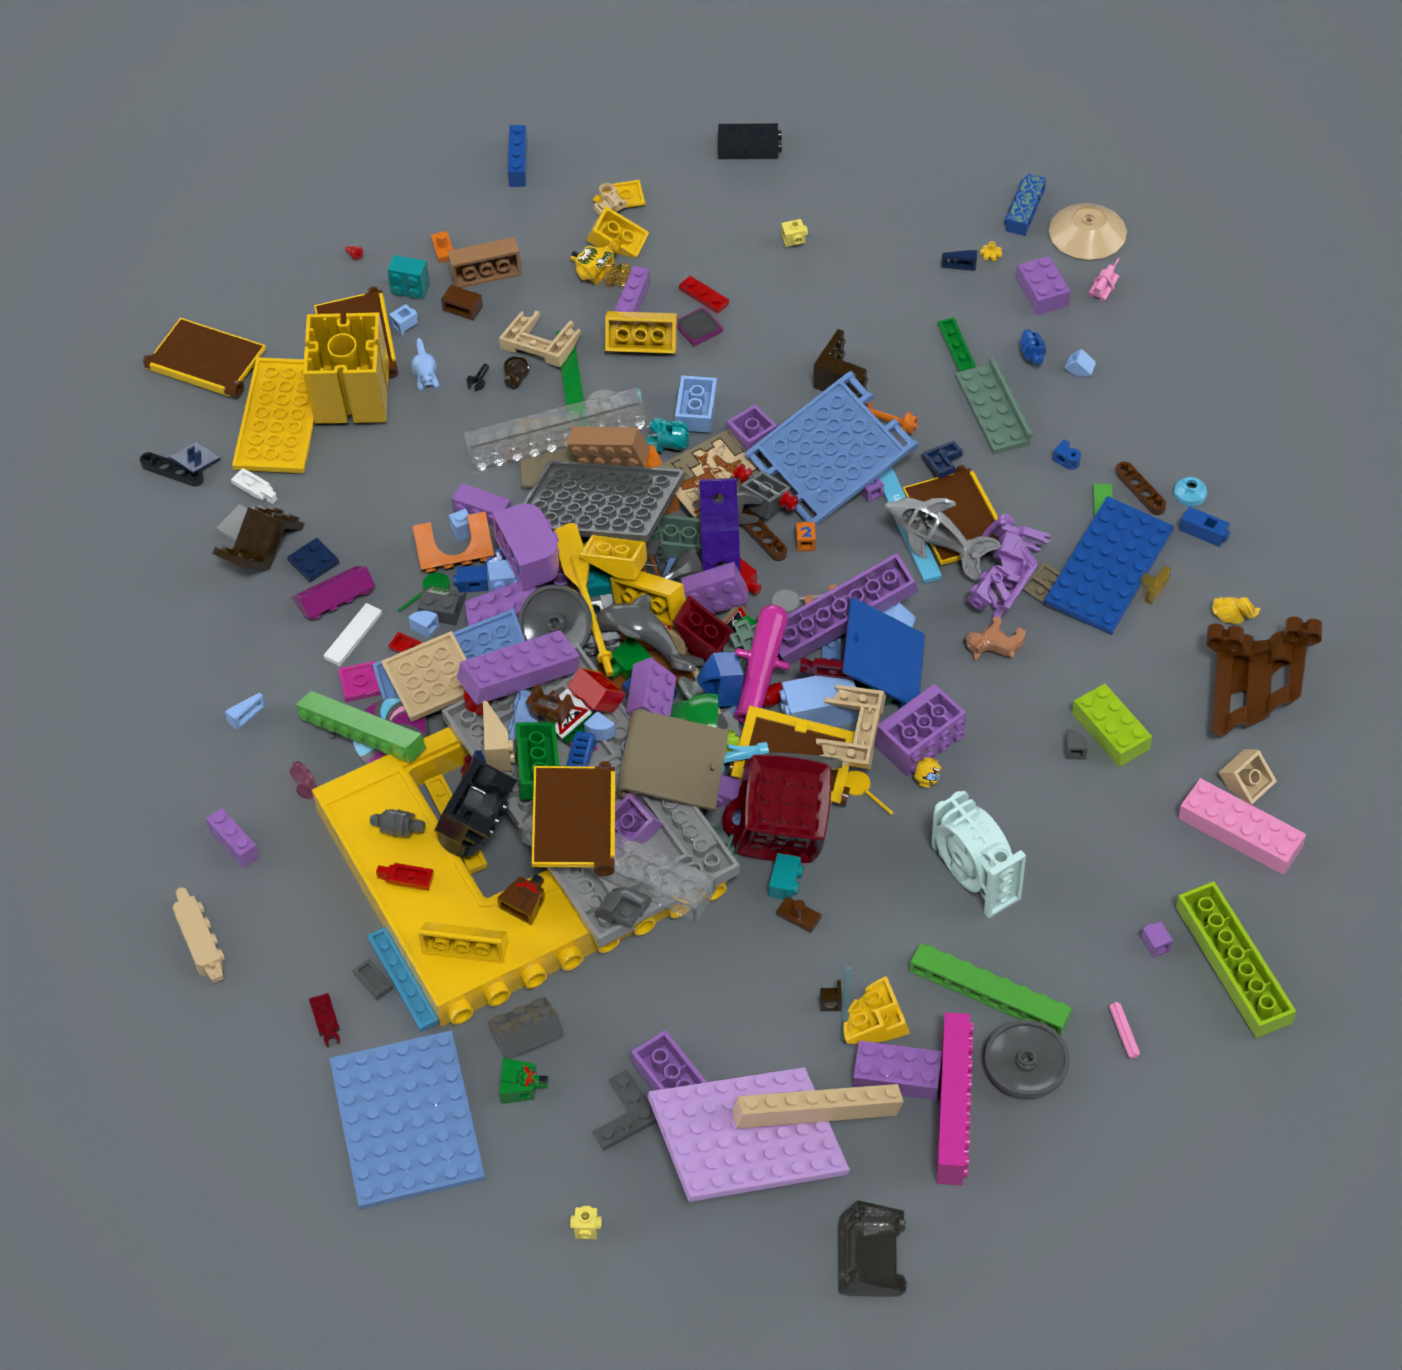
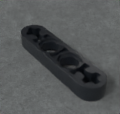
M146 452L140 456L141 466L147 471L194 487L200 486L204 482L201 470L193 474L171 459L151 452ZM163 464L169 465L165 469L160 468V466ZM177 470H184L182 474H175Z

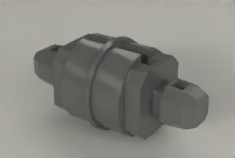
M386 809L382 814L370 816V824L380 827V832L386 835L410 837L414 832L421 833L425 830L424 821L415 820L414 813L402 811L401 809Z

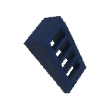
M978 250L942 253L941 268L976 271Z

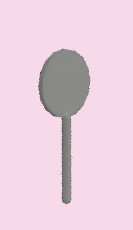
M781 590L772 597V604L784 608L789 613L798 608L800 601L804 600V597H799L791 590ZM824 594L813 595L814 599H816Z

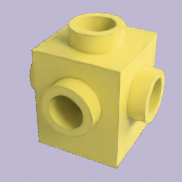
M801 219L781 223V236L786 247L806 243L808 230L807 226L803 225Z
M591 1206L575 1207V1215H571L570 1228L574 1229L575 1239H597V1232L602 1227V1216H598L597 1208Z

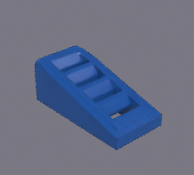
M578 731L575 733L566 766L588 767L596 746L594 734Z

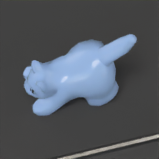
M418 338V354L413 357L411 363V371L414 375H417V388L420 391L426 386L438 388L439 382L434 372L437 369L436 361L431 354L425 352L423 342Z

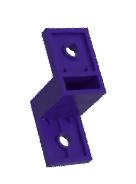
M737 478L699 479L703 571L715 568L718 562H725L726 564L734 562L741 574ZM716 494H722L724 499L721 502H717L713 497Z

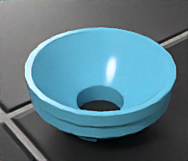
M1185 477L1176 483L1173 494L1175 499L1182 505L1197 506L1206 500L1207 487L1198 478ZM1194 483L1197 487L1189 488L1186 484Z

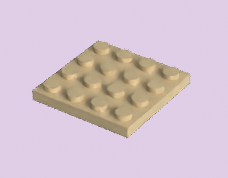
M452 631L381 661L411 722L463 700L465 689L458 681L457 674L460 662L467 659Z

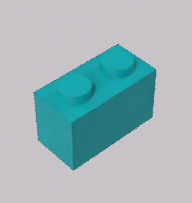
M777 853L769 883V897L785 900L786 897L793 899L794 894H798L800 886L798 878H802L804 866L801 865V857Z

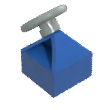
M735 652L712 653L697 679L692 682L687 677L681 676L678 679V684L687 699L705 692L706 694H718V707L738 706L744 674Z

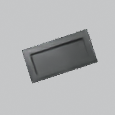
M367 959L352 970L353 974L376 1000H379L393 990L392 984L370 959Z

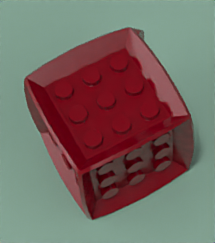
M753 755L744 768L738 797L726 806L722 817L724 829L734 835L735 851L738 854L776 861L777 853L801 857V863L813 862L823 849L831 804V766L822 762L792 756ZM741 807L740 824L735 825L732 820L733 813Z

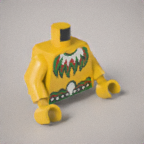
M618 238L612 239L610 244L605 247L587 246L582 253L572 252L570 259L575 262L576 273L582 281L589 280L596 285L600 283L614 265L613 252L619 251V246L622 245Z

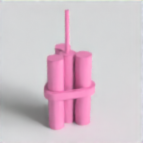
M1119 258L1114 266L1108 265L1107 269H1102L1099 276L1094 279L1093 286L1088 292L1090 297H1099V300L1104 302L1110 292L1115 289L1114 285L1119 279V275L1114 273V269Z

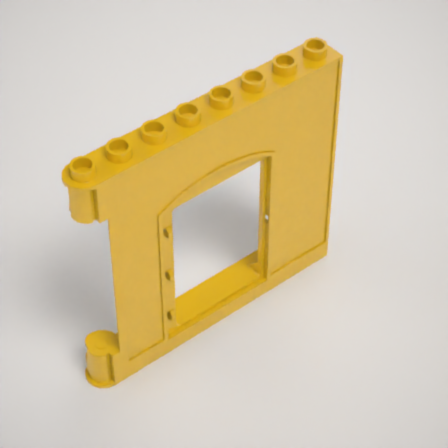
M449 727L423 738L426 749L411 763L388 754L312 789L317 813L381 924L389 932L435 1012L441 1027L450 1022L454 1025L462 1024L472 1017L475 1010L487 1004L492 1007L499 1006L509 999L512 992L524 986L528 989L538 987L547 979L549 974L561 968L564 971L572 970L583 962L584 957L596 951L607 953L617 947L620 939L633 933L638 936L644 935L654 928L657 921L668 916L672 918L681 917L690 910L692 904L704 898L708 901L716 900L727 890L725 884L727 881L706 892L702 889L635 924L634 930L600 948L579 919L578 912L549 870L538 874L544 879L541 887L544 889L545 899L532 925L505 912L498 905V897L502 892L489 898L484 897L460 856L449 853L441 846L437 833L434 832L438 820L418 786L424 784L425 780L440 774H446L464 765L465 761L463 759L469 753L464 746L460 745ZM386 809H401L402 811L414 813L415 820L424 821L425 830L421 833L414 832L410 837L386 835L380 832V827L370 824V816L382 814ZM395 862L433 869L434 876L430 889L423 890L387 883L385 880L377 878L378 865L389 867V865H394ZM425 922H441L447 925L459 924L472 928L477 926L489 930L500 929L507 932L508 936L504 963L423 954L419 930Z

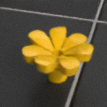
M991 241L989 245L983 246L980 254L984 255V260L990 258L992 261H996V256L1002 257V248L996 247L995 242Z

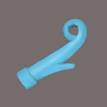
M767 742L757 743V745L753 746L728 744L727 747L734 751L725 753L724 763L750 759L753 755H763V753L769 752ZM723 763L722 774L725 772L724 763Z

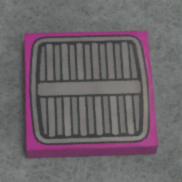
M704 307L677 320V329L693 347L723 332V327Z

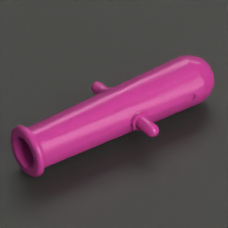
M767 605L759 613L751 649L749 651L740 648L735 650L737 656L747 658L748 661L738 707L733 712V717L745 724L749 705L763 709L774 669L776 667L784 670L790 669L789 663L780 661L777 658L788 623L786 610L778 605Z

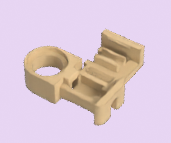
M603 183L599 186V195L603 202L594 204V211L598 215L605 206L615 212L627 206L626 199L622 200L619 197L618 190L611 183ZM606 189L611 190V192L604 193L602 191Z

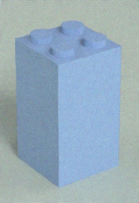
M811 676L782 682V690L779 691L781 713L833 727L855 723L858 721L859 711L825 704L824 702L827 696L833 699L839 690L835 688L836 685L856 687L853 678L852 680Z

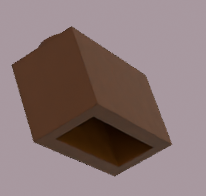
M450 285L441 298L443 311L473 321L483 308L481 294Z

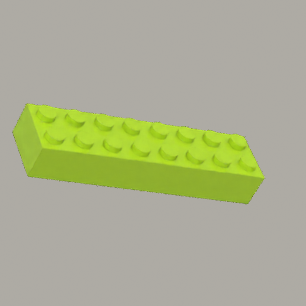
M1215 881L1178 895L1177 911L1254 1036L1259 1038L1293 1024L1296 1014L1295 1008Z

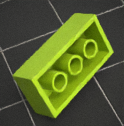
M1105 683L1074 700L1072 715L1118 767L1150 750L1152 735Z

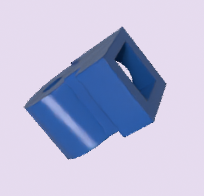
M1064 439L1054 449L1052 461L1070 470L1077 469L1080 465L1081 452L1078 449L1070 448V442Z

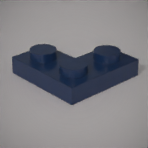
M955 441L922 453V459L939 479L955 473V466L950 461L963 456L962 449Z

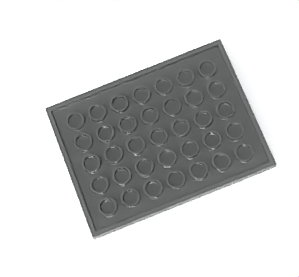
M549 461L523 504H532L538 507L545 519H549L552 532L563 525L574 523L578 527L581 537L590 538L591 535L649 542L686 474L685 470Z

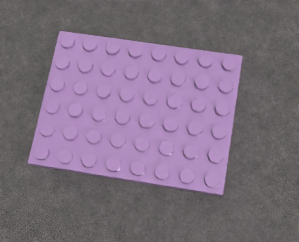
M805 1067L649 1091L647 1097L689 1202L848 1175L850 1169L829 1121L739 1129L736 1127L732 1109L738 1096L815 1090Z

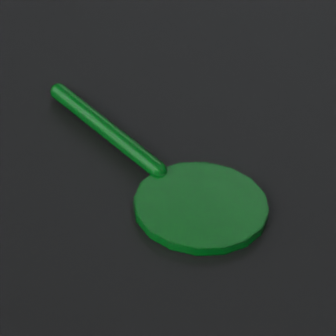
M431 573L424 578L422 582L423 589L425 590L430 586L449 589L450 580L443 573ZM422 592L398 608V611H402L420 598Z

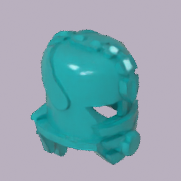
M655 418L650 421L649 428L655 434L648 435L645 441L648 446L654 445L657 452L662 453L664 448L683 450L688 446L689 428L685 422L668 421L667 419L663 421V418Z

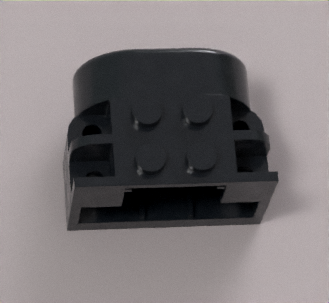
M474 758L435 827L434 832L437 833L441 846L456 856L467 857L476 854L482 848L487 837H492L496 829L495 827L500 823L504 815L503 813L509 805L507 799L517 779Z

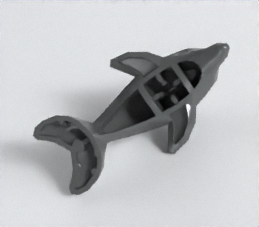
M648 594L639 596L633 604H610L601 609L596 616L600 631H620L629 638L643 640L659 650L670 662L672 668L696 671L695 666H704L705 664L702 658L678 652L665 625L650 611V596Z

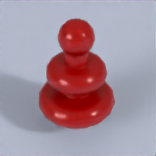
M345 247V251L354 260H359L363 256L362 247Z

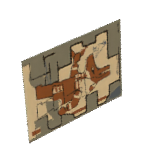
M729 429L655 467L685 470L686 476L675 495L694 518L701 517L699 479L734 478V469L742 464L746 466V470L748 468L752 469V476L760 472L755 464L745 457V448ZM741 479L737 480V491L740 490Z

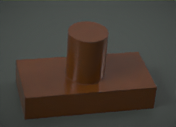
M789 897L785 898L776 911L777 916L812 933L822 919V914L805 906L803 900H793Z

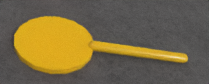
M857 770L848 772L845 786L850 787L849 795L859 796L866 793L890 815L893 814L892 810L868 791L871 782L867 774Z

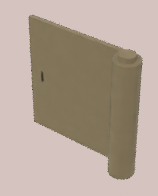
M644 709L633 711L630 717L616 789L617 796L623 799L628 793L636 796V793L715 811L729 730L648 712Z

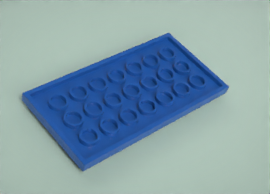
M1107 496L1046 596L1044 604L1112 635L1172 534L1174 526Z

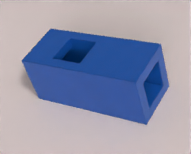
M1190 506L1181 518L1179 528L1182 532L1218 547L1222 545L1223 541L1228 540L1231 531H1228L1229 522Z
M487 565L457 567V575H453L454 586H458V591H489Z

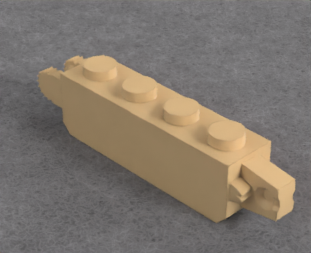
M179 887L175 892L178 902L172 908L199 975L208 976L212 983L224 979L222 961L225 958L221 948L217 949L215 946L218 944L215 934H210L209 932L211 925L208 917L203 918L202 913H205L202 903L201 901L197 902L194 896L190 897L186 888Z

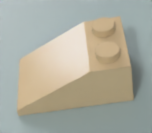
M483 701L486 763L502 772L512 771L511 763H515L513 739L509 740L508 731L489 703Z

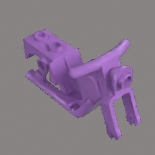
M1000 514L998 519L982 535L990 537L993 533L1000 537L998 541L1001 547L994 550L993 557L1001 560L1002 566L996 565L988 571L983 570L978 577L980 581L969 590L971 594L967 599L979 611H983L992 602V607L995 609L991 616L992 619L994 616L1000 618L1004 611L1006 613L1009 611L1037 569L1038 562L1029 549L1039 552L1041 550L1039 547L1042 546L1040 542L1048 544L1050 542L1048 539L1051 538L1046 532H1041L1027 526H1014L1015 521L1009 514ZM993 585L996 586L1001 596V599L998 598L995 590L993 589Z

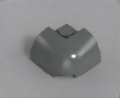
M624 886L614 888L606 895L596 910L595 916L611 924H614L616 921L628 928H632L638 917L643 916L652 899L650 896L633 888Z

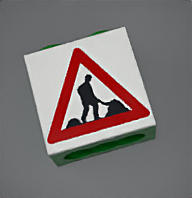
M569 688L562 692L559 697L563 700L566 694L571 695L575 708L571 709L563 723L558 721L555 723L556 732L568 746H570L577 731L585 732L584 723L594 715L580 699L572 695L573 691Z

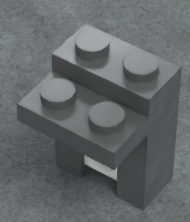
M612 594L590 598L592 605H597L600 611L613 604ZM614 630L601 631L606 650L614 651L620 645V632ZM592 633L587 645L583 649L587 656L598 654V647Z

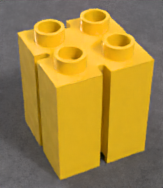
M346 313V324H342L340 314H307L303 376L315 424L348 423V415L352 414L354 423L387 422L389 359L380 314Z

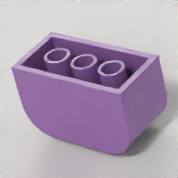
M519 504L493 513L495 538L522 590L553 580L559 573L558 555L560 552L557 544L559 539L556 532H552L551 523L548 518L545 519L542 511L532 504Z

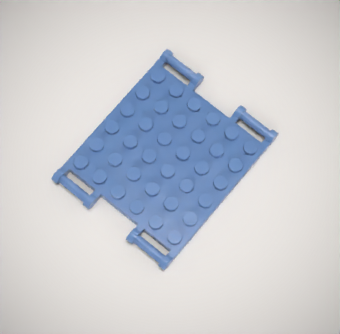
M852 371L842 376L745 453V457L751 460L760 471H764L772 477L778 472L798 496L797 500L799 502L795 510L805 522H815V528L820 522L903 457L919 447V443L916 440H912L900 427V423L896 419L884 426L865 406L866 403H870L874 399V395L859 383ZM851 383L862 397L858 398L846 384ZM895 431L907 445L903 447L890 432ZM759 451L772 465L771 468L768 469L756 456ZM804 501L816 516L812 518L800 505V502Z

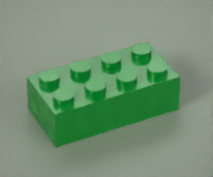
M515 722L514 745L519 799H533L534 766H559L555 723Z

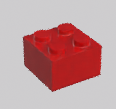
M581 667L567 686L573 691L572 695L586 702L585 706L592 711L598 710L601 713H614L626 695L601 672Z

